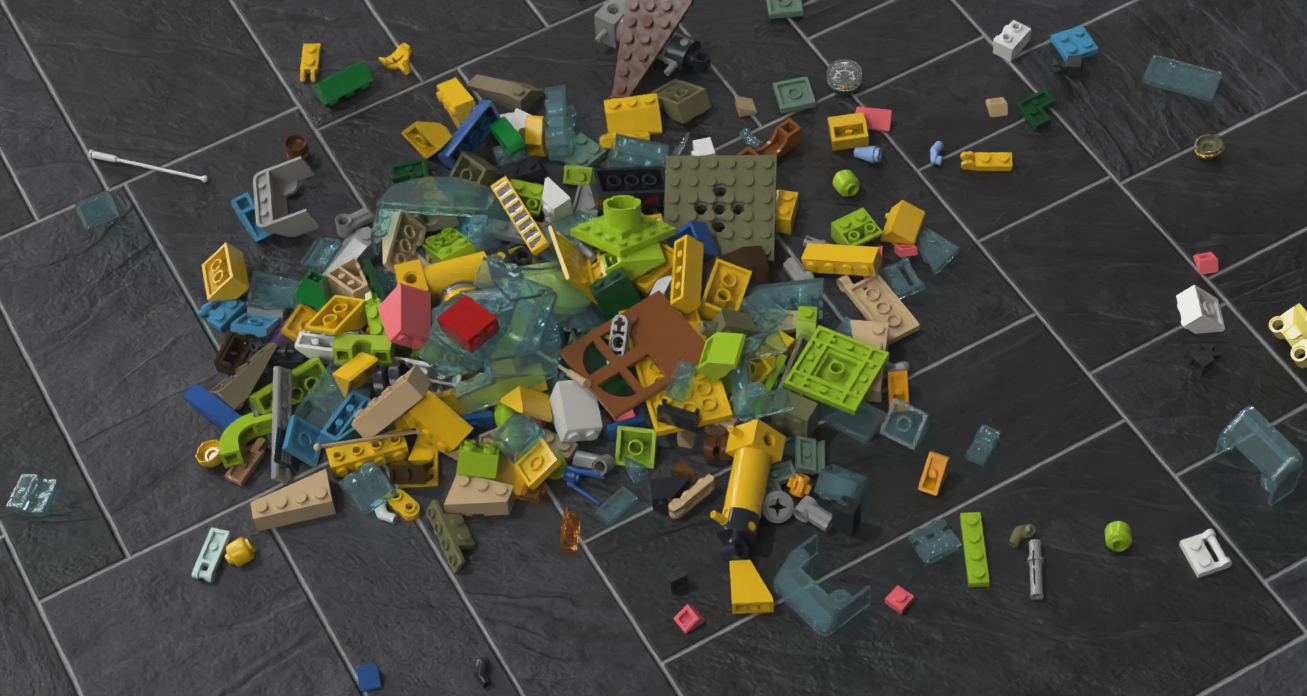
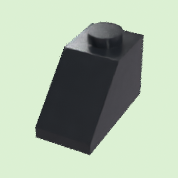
M689 475L649 479L653 510L668 509L670 502L674 498H680L686 490H690Z

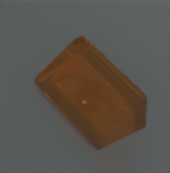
M565 508L559 540L562 553H576L581 519L569 508Z

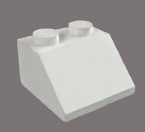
M549 177L545 178L542 195L544 222H546L548 227L552 226L558 232L574 221L571 198Z
M1196 285L1191 286L1176 296L1177 308L1181 314V324L1185 329L1195 334L1226 330L1219 301L1216 297Z

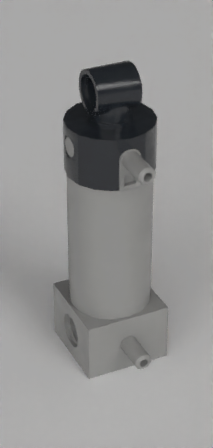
M608 0L595 13V41L597 43L603 42L614 48L620 45L626 0ZM681 32L674 33L673 37L663 47V52L657 57L658 60L669 65L664 70V74L667 76L675 69L687 73L693 68L698 74H705L711 69L710 53L707 50L701 49V44L698 40Z

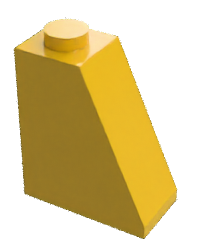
M744 559L730 561L732 614L774 612L773 597L752 562Z

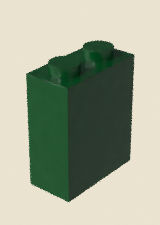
M622 267L611 271L607 276L594 281L589 286L593 297L608 320L619 315V311L627 310L643 300Z

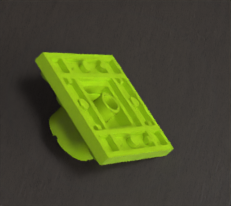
M617 195L611 197V199L604 200V216L593 218L589 222L580 223L578 226L570 229V236L620 258L676 235L675 227L658 221L654 217L644 215L641 212V200L630 195Z
M818 325L783 382L784 387L855 415L889 359V352Z

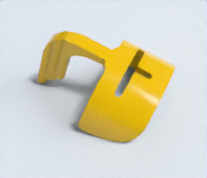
M406 43L400 44L390 56L378 58L388 69H400L406 75L412 73L409 59L411 48Z

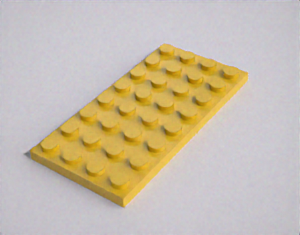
M677 309L706 342L707 336L702 335L698 328V324L701 322L698 309L689 314ZM631 337L629 340V351L638 346ZM649 357L634 365L639 383L644 389L664 377L663 373ZM697 369L645 401L656 437L684 430L657 421V407L662 405V398L667 399L669 405L695 412L696 408L700 409L702 418L697 427L733 419V413L721 378L715 382L697 371Z

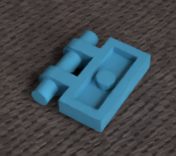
M238 298L209 301L200 308L201 310L197 313V316L200 319H203L206 315L209 316L206 319L207 324L222 332L246 308V305ZM217 304L220 305L215 311L213 310Z

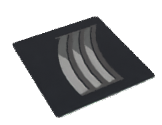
M277 427L274 462L298 473L300 459L282 449L286 430Z

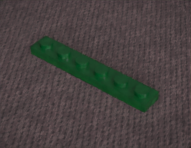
M370 258L362 260L365 266L362 268L363 274L366 279L370 278L371 282L368 283L370 290L376 293L383 302L386 296ZM395 344L396 353L400 352L403 358L410 356L406 346Z

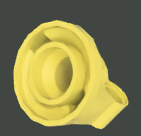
M1298 303L1281 316L1272 318L1269 322V328L1276 338L1287 340L1292 347L1291 357L1296 365L1306 368L1307 311ZM1284 325L1281 330H1276L1278 326ZM1306 354L1304 358L1297 359L1299 355Z

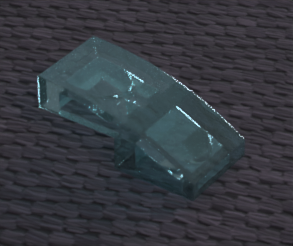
M982 424L975 435L974 442L966 452L965 459L983 466L991 454L1001 431Z

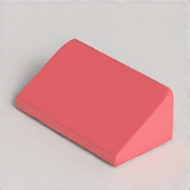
M856 107V113H864L867 130L890 132L892 110Z

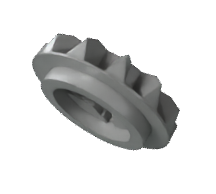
M783 491L770 492L764 498L763 515L773 523L785 522L793 513V500ZM778 498L779 504L786 506V508L779 509V512L776 513V510L769 506L775 505Z

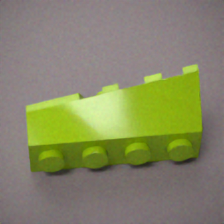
M313 357L292 370L291 405L338 391L319 358ZM273 382L249 396L250 401L259 414L264 415L272 412Z

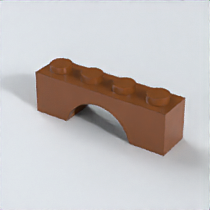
M788 118L775 128L772 137L765 145L758 149H752L748 146L737 155H777L778 159L802 142V128Z

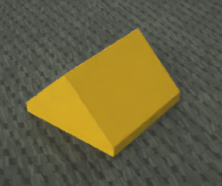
M901 200L891 208L880 241L915 245L926 215L925 211Z
M360 352L332 373L345 398L352 389L356 391L372 379L373 369L378 364V359L375 356Z
M518 386L500 400L501 403L521 414L548 422L552 421L548 394Z

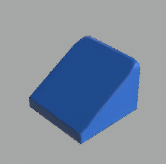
M376 663L356 667L360 692L381 688L379 669Z

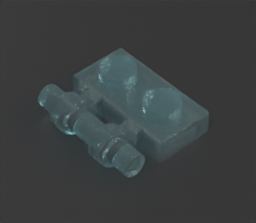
M943 518L939 521L934 520L930 522L929 526L923 529L918 528L914 530V533L908 536L911 543L917 540L920 543L916 546L915 551L926 565L961 548V542L951 529L944 532L941 530V528L947 526ZM931 533L935 534V536L929 540H927V538L925 537Z

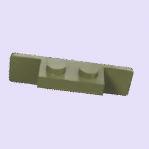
M432 500L426 511L427 517L447 557L448 564L451 566L453 573H458L465 562L460 550L473 549L475 542L461 513L444 514L438 500Z

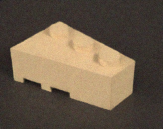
M356 256L324 273L335 295L365 299V293L370 291Z
M456 474L444 503L446 514L461 513L462 515L465 514V517L472 516V514H484V516L510 515L516 500L514 485L476 476Z

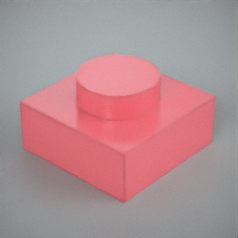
M911 244L894 245V252L902 259H909L914 255H918V248Z
M898 585L885 598V604L900 614L914 601V596Z

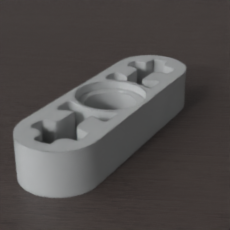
M621 314L616 315L612 319L608 346L613 353L614 351H622L621 354L614 353L617 357L628 352L632 325L630 317ZM623 321L625 322V325H618V322ZM617 331L624 332V334H617ZM618 337H621L623 340L621 348H617L615 345V340Z

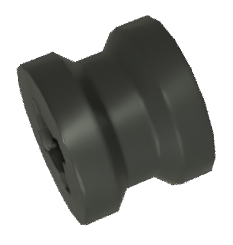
M254 337L251 339L249 347L252 356L268 344L266 338Z

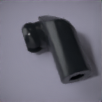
M480 657L475 661L473 671L474 677L483 688H487L491 684V680L485 674V670L490 665V661L486 657Z

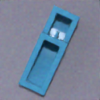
M248 192L231 200L233 209L256 243L273 235V233L262 231L256 225L255 204Z

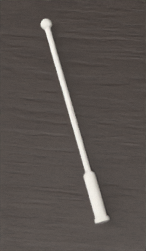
M92 149L88 153V157L91 159L95 158L113 163L122 162L198 179L203 183L208 181L207 176L201 177L124 160L115 155L97 152Z

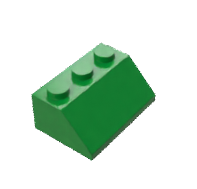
M363 61L355 63L310 87L323 104L329 103L331 106L339 102L338 98L342 96L346 98L355 94V89L360 88L362 90L369 87V82L373 81V78Z

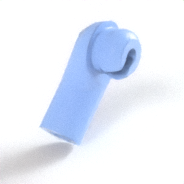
M937 141L930 149L931 163L938 166L943 163V157L938 156L943 148V143Z

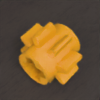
M796 473L795 477L791 476L789 478L787 487H790L789 492L792 495L802 498L804 494L809 495L813 484L809 483L810 478L808 476Z

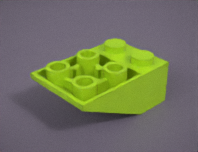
M453 227L445 228L436 236L426 238L421 244L434 263L477 253L474 242Z
M659 243L621 258L609 252L600 255L604 271L607 275L611 271L622 267L630 280L643 276L648 270L657 268L666 261Z

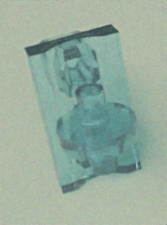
M502 145L493 148L498 165L529 157L527 148L512 156L506 152Z

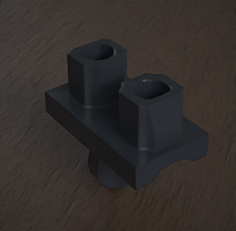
M283 342L282 346L276 347L268 363L275 365V367L292 365L296 368L303 364L305 355L296 350L294 346H289L288 342Z

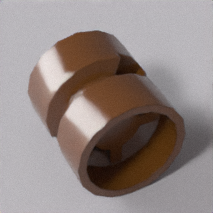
M298 133L289 135L284 141L288 161L302 156L308 164L311 160V154L306 137Z
M705 435L704 460L715 461L717 458H720L721 461H732L733 457L726 453L729 435H721L720 438L716 435Z

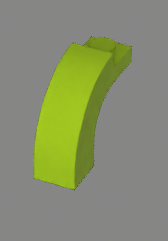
M253 412L246 414L232 422L225 429L219 442L220 456L225 468L243 464V449L245 445L258 436L272 433V413L255 417Z

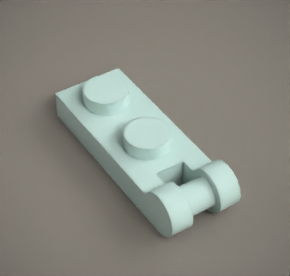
M211 527L192 571L193 579L199 580L203 578L207 582L214 581L217 568L231 537L230 531ZM204 566L208 567L207 571L203 570Z

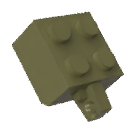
M723 308L712 321L702 320L698 324L700 333L707 336V339L716 332L740 333L746 335L744 342L746 344L757 332L751 314Z
M781 391L776 400L765 398L761 405V411L772 417V428L780 433L788 434L796 439V436L810 438L818 426V403L791 391Z

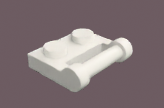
M1208 529L1202 534L1181 540L1179 543L1197 578L1226 569L1232 565L1231 559L1226 557L1218 543L1213 529ZM1204 542H1209L1219 559L1218 562H1214Z

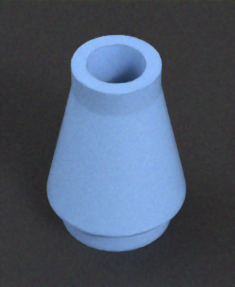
M878 146L855 147L854 157L875 164L881 161L882 149L878 148Z

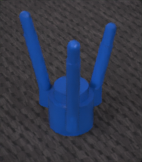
M567 466L563 473V480L567 481V486L575 489L595 504L600 505L601 503L575 484L582 481L583 475L604 479L605 476H600L599 472Z

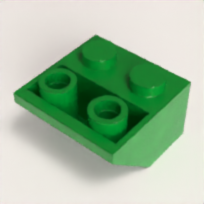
M309 269L302 278L294 298L298 299L297 301L303 305L309 304L315 307V310L319 312L334 294L327 277Z

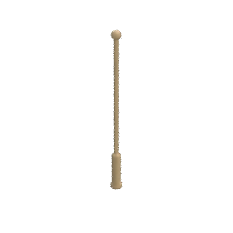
M532 346L529 347V350L564 371L568 377L579 383L583 388L587 389L590 387L591 381L588 378H584L572 369H566Z
M416 429L322 445L316 443L313 448L315 451H320L322 448L410 434H421Z

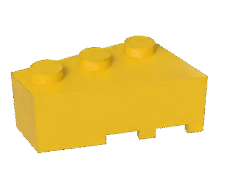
M453 78L438 84L436 95L439 102L443 103L444 108L448 111L456 127L459 128L462 121L469 116L476 105L472 96L457 78Z

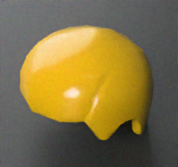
M217 439L206 441L198 448L195 457L202 466L213 468L222 463L219 451L220 441Z

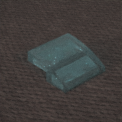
M21 474L6 507L20 513L45 517L61 484L58 480L41 479L37 474Z

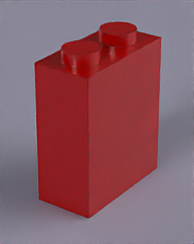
M466 294L437 317L441 331L471 354L500 330L497 317Z

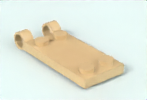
M878 273L876 277L863 276L865 279L856 284H853L847 275L836 280L839 289L848 295L868 321L889 322L890 336L888 345L920 329L918 321Z

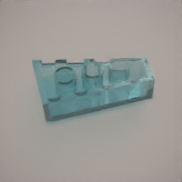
M565 84L544 88L547 98L545 100L547 112L545 115L547 127L545 128L549 159L553 161L571 158V151L574 150L572 138H575L573 129L575 127V106L571 105Z

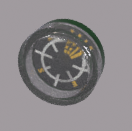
M841 59L829 65L827 69V86L832 92L840 95H849L859 90L862 85V69L858 63L848 59Z

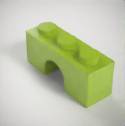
M339 334L336 335L332 348L334 363L346 364L357 354L364 352L375 356L378 359L377 365H390L396 352L395 343L389 342L387 335Z

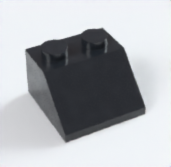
M531 155L498 166L502 178L506 176L509 182L511 179L529 183H543L542 169L536 156Z

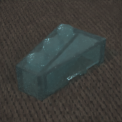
M616 134L607 155L606 168L663 166L665 169L669 145Z

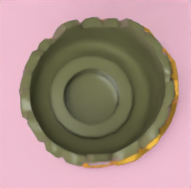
M1201 135L1194 144L1196 154L1204 159H1213L1225 149L1224 142H1222L1219 135Z

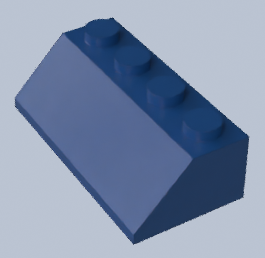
M481 100L474 106L469 116L462 121L458 130L452 134V138L440 149L437 156L443 165L453 169L461 151L476 152L491 133L489 125L501 118L491 100Z

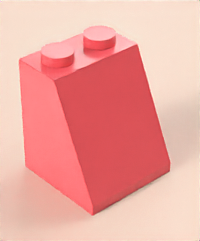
M399 283L379 305L378 310L389 342L420 350L431 339V294L428 291Z

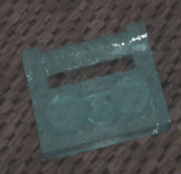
M908 257L883 267L878 271V274L899 299L921 292L926 287L913 270L912 263ZM905 269L909 278L913 282L912 286L908 285L907 281L901 273V270Z

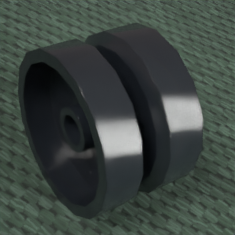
M404 360L391 362L390 365L383 364L374 367L372 379L377 398L387 387L392 386L402 375L410 370Z

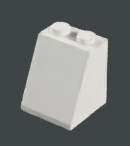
M574 380L557 381L549 400L552 422L561 442L596 440L603 427L597 398L588 388H583Z

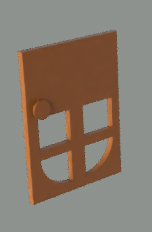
M660 290L621 313V315L630 317L632 322L630 337L638 345L627 353L617 357L601 339L610 334L612 319L559 351V355L573 371L591 381L588 389L613 419L619 418L698 368L705 341L677 309L670 305L669 300ZM619 321L618 325L624 326L625 322ZM594 344L610 363L589 375L584 368L583 356L588 347ZM649 357L663 373L664 377L644 389L628 369ZM620 374L636 394L628 397L614 396L602 390L600 386Z

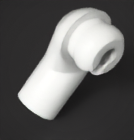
M384 499L376 500L373 508L377 518L395 524L397 514L387 511L385 505L387 502Z

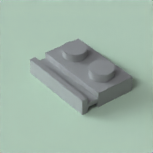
M578 185L572 206L573 216L579 215L580 217L592 219L599 216L600 210H596L590 185Z

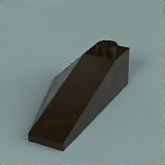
M743 246L718 257V259L752 271L747 286L769 285V265L762 246ZM717 258L703 263L702 287H706Z

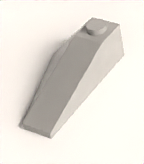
M369 227L359 228L343 241L322 275L325 276L324 273L355 256L362 268L364 266L362 260L366 258L372 260L383 250L380 235Z

